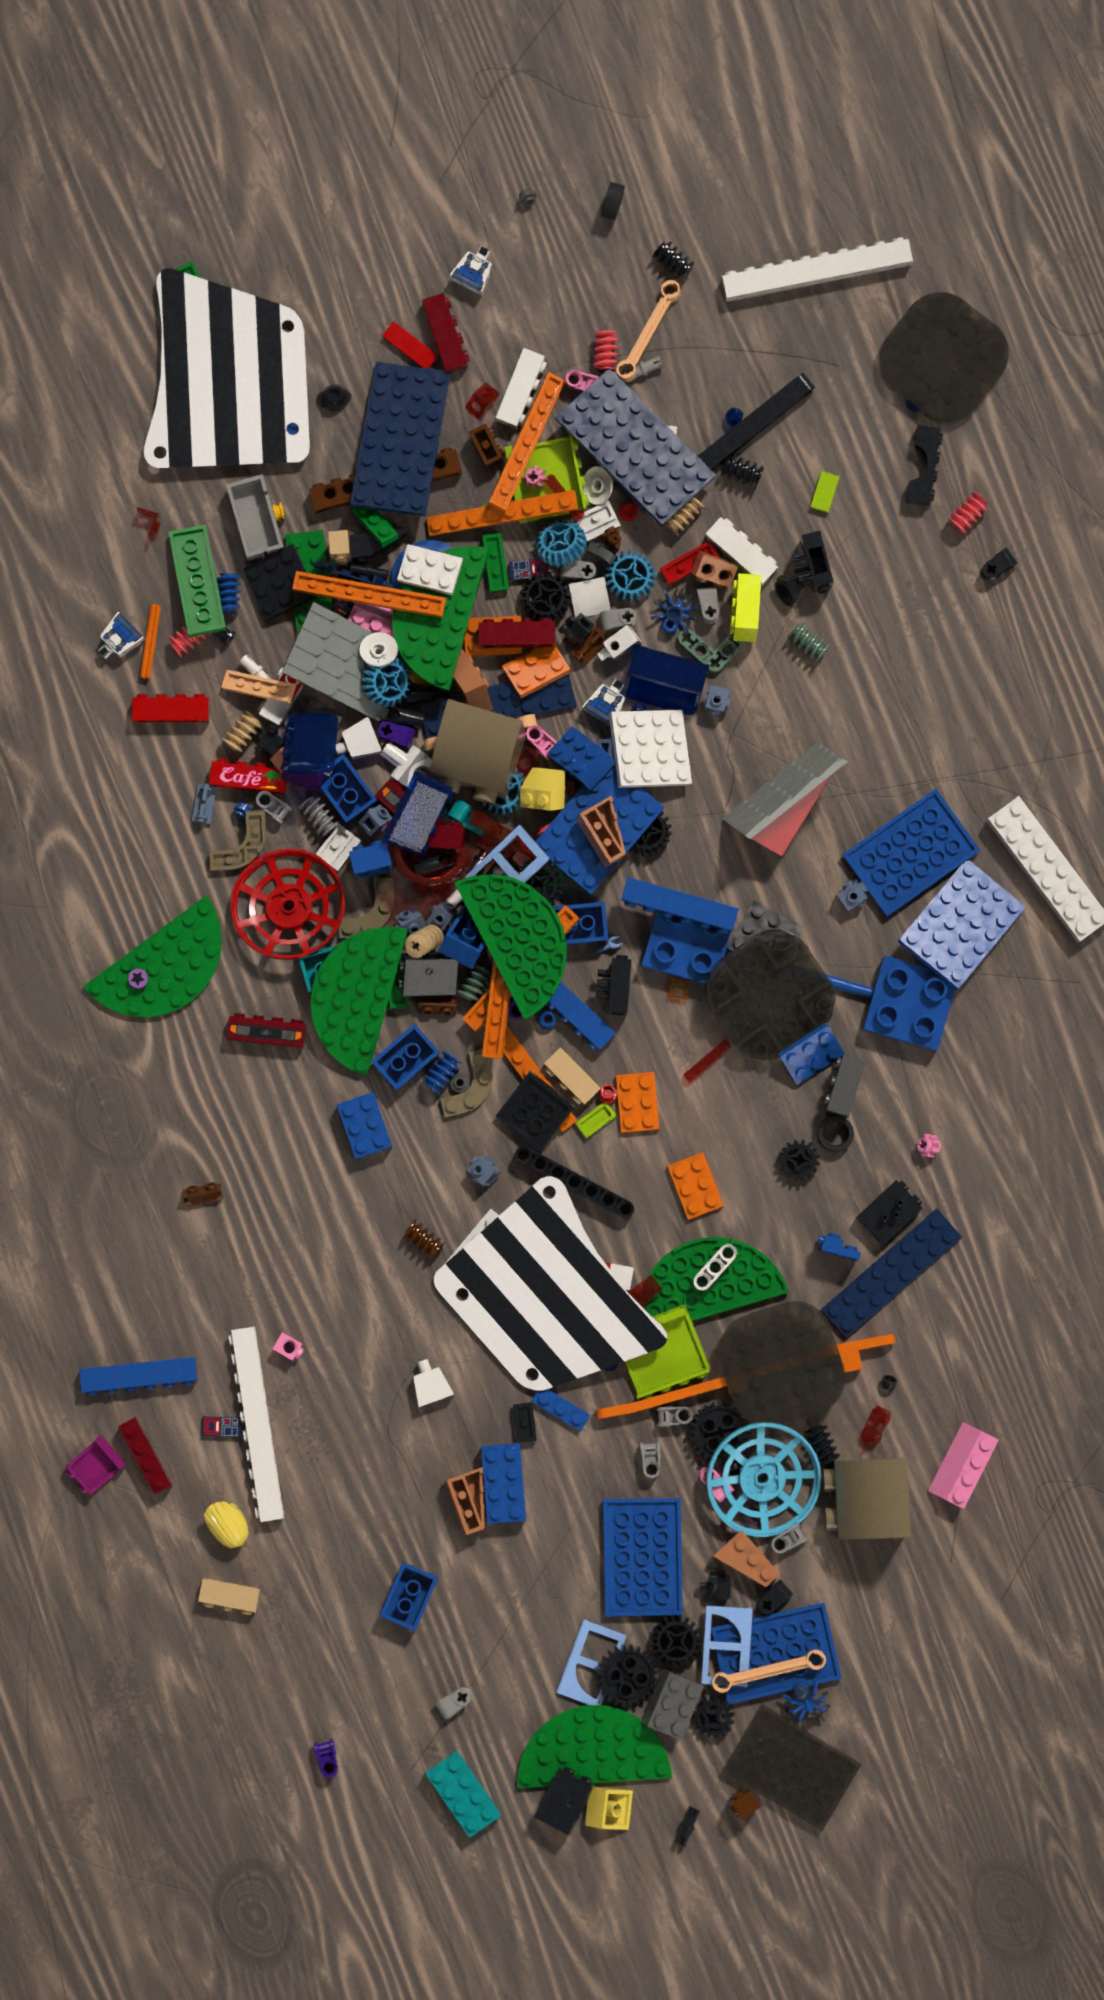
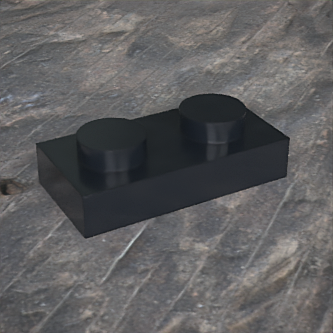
M532 1402L513 1404L518 1443L537 1441Z

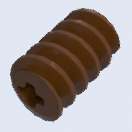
M416 1218L404 1232L403 1239L406 1240L411 1237L409 1244L412 1245L417 1242L415 1248L418 1250L423 1247L421 1253L429 1252L427 1258L431 1259L437 1255L446 1242L440 1245L441 1238L438 1237L434 1240L435 1233L433 1232L428 1235L429 1228L427 1227L422 1230L423 1223L421 1222L416 1225Z

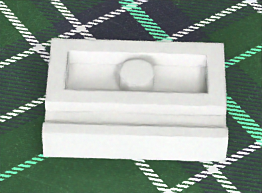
M609 501L574 517L576 523L584 530L587 542L605 534L604 531L611 526L615 528L621 527Z
M338 824L316 855L339 871L350 857L349 851H353L352 847L358 846L361 840Z

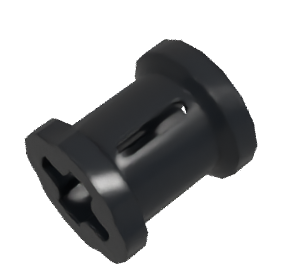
M226 627V631L211 634H215L223 641L224 645H227L233 639L236 632Z

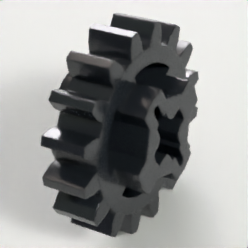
M794 1140V1145L788 1142V1149H781L784 1155H779V1158L783 1159V1161L778 1164L779 1166H784L781 1171L782 1173L788 1172L787 1178L793 1175L794 1181L798 1177L804 1181L806 1175L809 1178L812 1177L811 1171L817 1172L814 1167L820 1165L819 1162H816L820 1155L814 1154L817 1148L811 1149V1142L805 1145V1140H802L800 1144H798L797 1140ZM798 1148L797 1153L794 1155L788 1154L792 1149ZM805 1149L811 1154L812 1159L807 1158ZM799 1155L802 1156L801 1158L804 1161H807L801 1163L800 1166L797 1165V1162L793 1160L794 1158H797ZM787 1162H791L794 1167L793 1171L789 1169ZM811 1166L806 1172L800 1173L802 1167Z
M711 1695L709 1701L704 1697L702 1703H697L698 1709H694L693 1712L697 1716L693 1718V1721L698 1722L695 1726L696 1729H702L700 1734L707 1732V1738L714 1734L716 1739L719 1733L725 1736V1730L730 1732L732 1729L730 1725L735 1723V1720L731 1718L735 1716V1713L730 1712L733 1706L726 1705L727 1699L722 1702L721 1696L714 1700L713 1695ZM723 1710L725 1711L726 1718L723 1717ZM716 1714L717 1717L714 1720L711 1719L712 1715ZM702 1715L705 1717V1723L702 1720Z

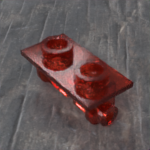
M876 1405V1408H873L868 1418L874 1424L873 1426L865 1425L860 1435L862 1436L860 1440L875 1447L881 1441L884 1427L890 1422L891 1412Z

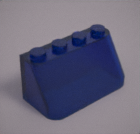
M636 645L627 673L623 694L632 700L668 710H682L683 714L693 715L697 712L710 665Z
M292 713L286 717L284 722L286 731L283 736L285 743L282 750L281 779L316 792L327 781L334 770L338 717L330 713Z
M421 770L415 771L385 832L383 841L420 857L422 854L426 855L430 847L428 841L430 837L434 838L439 828L436 826L439 819L442 820L447 811L444 808L447 802L450 803L455 795V792H453L454 787Z

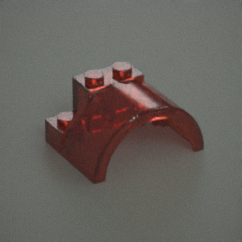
M392 847L393 867L397 868V871L412 884V890L416 891L417 895H427L428 891H436V895H447V891H451V884L458 880L466 872V869L470 868V847H462V851H459V853L454 852L451 859H443L440 862L441 865L457 863L452 870L449 869L429 877H422L415 874L412 864L426 859H413V852L405 853V851H400V847Z

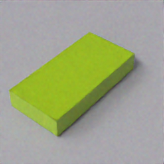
M821 471L810 508L825 513L829 512L840 476Z
M603 1102L577 1121L575 1125L587 1139L617 1115L608 1103Z

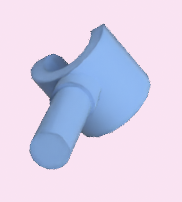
M619 936L611 937L605 946L596 950L597 955L607 949L621 947L623 943L615 944V939L619 938Z

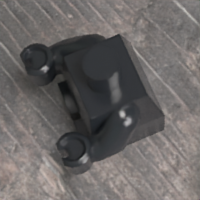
M580 613L576 618L570 615L565 620L566 624L571 625L570 628L564 624L558 631L561 634H565L563 641L566 644L570 642L575 644L585 638L595 625Z
M270 725L269 727L271 728H268L265 734L260 731L256 734V738L260 741L257 743L258 746H255V750L261 754L267 752L273 757L279 749L288 743L277 736L278 729Z
M711 1568L710 1578H708L707 1583H700V1590H706L707 1595L714 1598L730 1599L731 1575H725V1577L720 1578L718 1577V1569Z

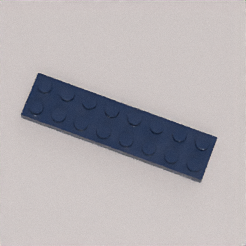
M569 674L523 698L519 697L511 682L489 686L490 688L487 689L493 707L491 712L515 719L530 714L537 716L576 707ZM461 693L434 698L436 701L420 704L421 713L425 714L423 721L427 739L438 736L448 699L463 703Z
M936 1208L821 1310L845 1338L849 1337L960 1240L962 1236Z

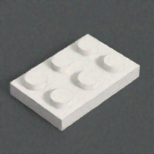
M407 544L397 582L453 596L463 558Z

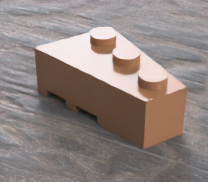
M462 649L452 683L463 696L462 701L464 704L491 711L493 707L487 690L490 688L485 677L481 678L482 674L478 666H473L472 657L466 655Z
M612 795L576 817L577 823L605 868L622 859L626 852L617 823V815L614 811Z
M483 1467L444 1481L463 1536L484 1529Z
M742 1530L712 1555L765 1587L780 1575Z

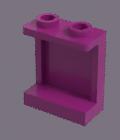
M100 1435L65 1466L67 1468L65 1472L72 1480L77 1479L80 1483L78 1487L85 1495L87 1493L92 1495L127 1464L106 1439Z

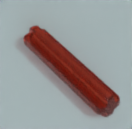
M553 474L546 477L548 480H544L553 493L566 491ZM579 507L578 510L568 511L576 522L581 521L585 517V514Z
M724 1039L684 1073L685 1079L691 1082L731 1048L729 1041Z

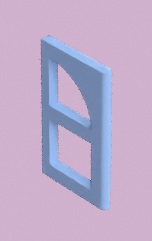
M519 825L473 868L465 878L476 876L494 859L509 877L525 883L550 859L524 828ZM517 836L537 857L520 874L514 870L500 853Z
M706 1606L701 1684H711L713 1677L708 1676L710 1649L740 1651L739 1672L749 1670L752 1608ZM712 1614L720 1615L730 1620L739 1631L741 1643L710 1641ZM716 1677L714 1684L728 1685V1680L725 1677ZM748 1682L733 1686L748 1687Z
M583 1619L556 1693L588 1705H601L604 1698L601 1692L604 1689H600L598 1697L595 1699L588 1695L577 1681V1663L595 1670H601L602 1668L598 1665L599 1662L581 1656V1651L589 1630L617 1640L616 1647L621 1650V1645L624 1644L627 1635ZM612 1670L609 1674L610 1679L614 1670Z

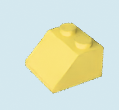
M532 767L520 788V807L550 811L563 809L565 802V770Z
M594 1787L588 1799L585 1826L600 1829L629 1830L633 1791Z

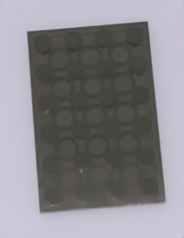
M761 1704L722 1771L820 1831H823L862 1764Z

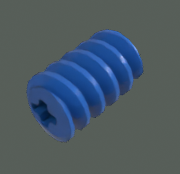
M221 573L219 574L221 577L217 578V582L221 583L218 585V590L221 591L219 595L223 614H236L235 609L240 608V605L235 604V602L240 601V598L236 597L235 594L241 593V591L235 589V587L241 585V583L236 582L235 579L241 578V575Z
M446 1051L442 1052L445 1058H437L440 1064H432L435 1070L428 1069L430 1076L423 1075L424 1083L437 1094H440L438 1087L445 1088L443 1081L450 1082L447 1076H455L452 1069L459 1071L457 1063L462 1064Z

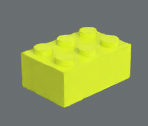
M738 573V580H734L730 634H734L733 641L756 642L759 622L761 575Z

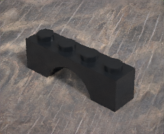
M917 425L914 447L924 455L926 470L919 478L909 481L906 503L929 506L930 501H934L935 490L932 489V483L937 480L938 471H934L935 463L939 464L940 452H937V447L942 444L943 434H940V428Z

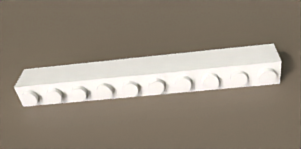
M901 237L893 239L890 243L880 241L870 247L860 245L855 247V250L840 249L834 254L824 252L814 258L804 256L799 258V261L784 260L779 265L769 263L759 269L749 267L745 268L743 272H726L722 276L726 302L910 266L913 263L909 239L904 240Z
M255 1327L231 1330L232 1334L229 1335L230 1346H234L235 1352L231 1354L232 1363L237 1365L238 1373H234L235 1382L240 1385L241 1391L237 1392L239 1404H243V1411H240L242 1423L245 1422L246 1430H243L245 1442L249 1443V1449L246 1450L247 1460L252 1463L249 1474L250 1479L255 1482V1488H252L253 1499H257L258 1507H255L256 1518H260V1522L284 1519Z

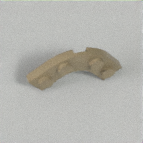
M265 810L245 812L246 838L238 847L209 851L210 871L231 870L243 867L260 853L266 837Z
M393 877L374 879L375 902L372 910L363 917L343 919L339 928V939H346L359 931L383 927L386 924L394 908Z
M483 1049L469 1052L473 1069L471 1086L459 1095L440 1099L445 1118L472 1111L488 1096L492 1087L493 1071L490 1058L482 1057Z

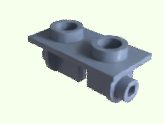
M205 783L198 784L192 816L193 822L211 824L216 786Z

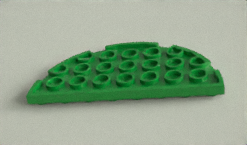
M463 546L441 551V553L463 558L453 596L404 583L400 590L446 598L443 618L394 609L392 617L394 638L403 660L416 675L440 690L450 692L489 548Z
M495 874L476 875L454 882L524 1020L528 1019L548 1003L563 977L567 956L566 938L557 913L548 900L533 889V887L512 877Z
M207 895L83 987L105 1007L132 1017L161 1016L175 1012L191 1003L207 987L217 969L221 955L222 934L220 923L213 904ZM142 969L146 972L148 982L143 988L138 989L131 986L128 980L131 971Z
M396 926L369 928L347 937L335 946L321 963L313 981L311 1014L321 1042L328 1052L341 1064L368 1076L408 928Z
M706 1237L684 1243L667 1253L648 1275L640 1295L639 1304L650 1316H655L686 1304L693 1321L789 1293V1290L776 1266L756 1248L735 1239ZM726 1244L733 1245L737 1251L735 1259L709 1288L703 1291L696 1289L693 1280L700 1270L722 1246ZM728 1247L724 1248L722 1254L725 1258L729 1259L733 1256V1250ZM712 1262L710 1264L711 1272L717 1273L720 1271L719 1263ZM704 1276L698 1277L697 1285L699 1287L707 1285L708 1281Z
M582 1705L567 1709L553 1716L535 1732L521 1757L517 1788L550 1786L558 1768H564L565 1766L575 1771L574 1774L579 1777L584 1775L592 1779L591 1783L672 1778V1771L668 1755L660 1739L650 1727L641 1723V1719L629 1712L608 1705Z

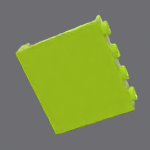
M570 434L569 437L536 444L523 475H526L528 472L527 468L534 469V466L537 465L539 466V471L541 469L546 470L544 476L548 480L544 481L543 488L537 486L536 490L531 488V485H525L527 480L522 475L513 496L514 501L575 490L578 510L519 520V524L586 511L589 499L588 495L583 493L582 487H586L584 475L580 476L579 469L582 468L580 457L576 458L575 450H578V444ZM512 446L504 447L506 460L512 451ZM538 475L533 476V480L538 478Z
M686 1304L652 1316L662 1325L667 1333V1342L663 1347L625 1361L637 1391V1398H650L654 1396V1392L660 1390L661 1393L669 1391L673 1385H685L690 1382L689 1379L694 1377L701 1379L710 1372L711 1367Z

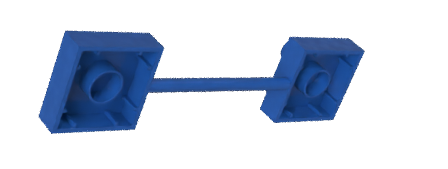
M657 911L641 967L715 988L724 957L748 964L751 963L726 950L731 932L728 931V934L717 932L715 927L710 926L709 929L698 926L699 923L697 922L685 923L679 921L680 917L673 916L672 918L661 916L662 912ZM884 956L875 988L786 962L779 973L871 999L862 1031L934 1052L938 1051L955 989L930 968Z

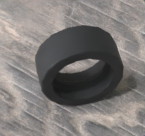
M610 182L601 212L602 217L616 220L625 190L624 185Z
M838 1115L829 1116L824 1119L817 1130V1138L820 1145L831 1152H841L848 1148L854 1137L851 1123L846 1118ZM831 1123H840L846 1129V1139L840 1145H832L824 1137L825 1128Z

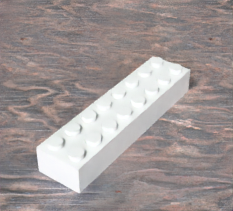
M1019 796L987 819V823L1077 943L1104 925L1103 907Z

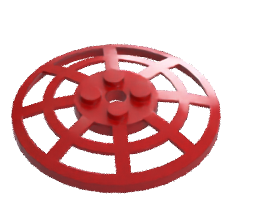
M290 848L268 852L251 862L237 879L230 903L234 926L244 942L254 951L266 957L279 960L300 959L319 951L327 945L341 926L346 905L342 883L330 864L311 852ZM291 856L304 858L305 862L302 870L297 868L278 870L274 859ZM315 862L324 868L335 883L324 888L323 884L314 875L309 873L312 863ZM268 863L271 873L261 879L255 888L244 884L254 870L262 864ZM291 874L299 875L296 884H284L281 876ZM274 879L277 887L269 895L261 892V889ZM306 879L313 882L319 891L309 895L303 888ZM338 890L340 910L338 919L334 920L327 917L329 911L328 895ZM240 891L251 895L249 902L250 918L239 921L237 909ZM321 898L323 899L322 916L312 912V902ZM257 899L266 902V913L258 916L255 914ZM286 903H293L294 908L291 911L284 910ZM308 919L318 922L311 932L304 935L301 926ZM270 920L276 926L273 934L270 935L264 931L259 923ZM254 925L259 934L269 940L264 950L255 945L242 928ZM323 925L334 927L323 942L310 950L307 940L315 936ZM284 929H294L297 939L290 940L279 938ZM300 943L303 953L295 955L271 953L276 944L296 945Z

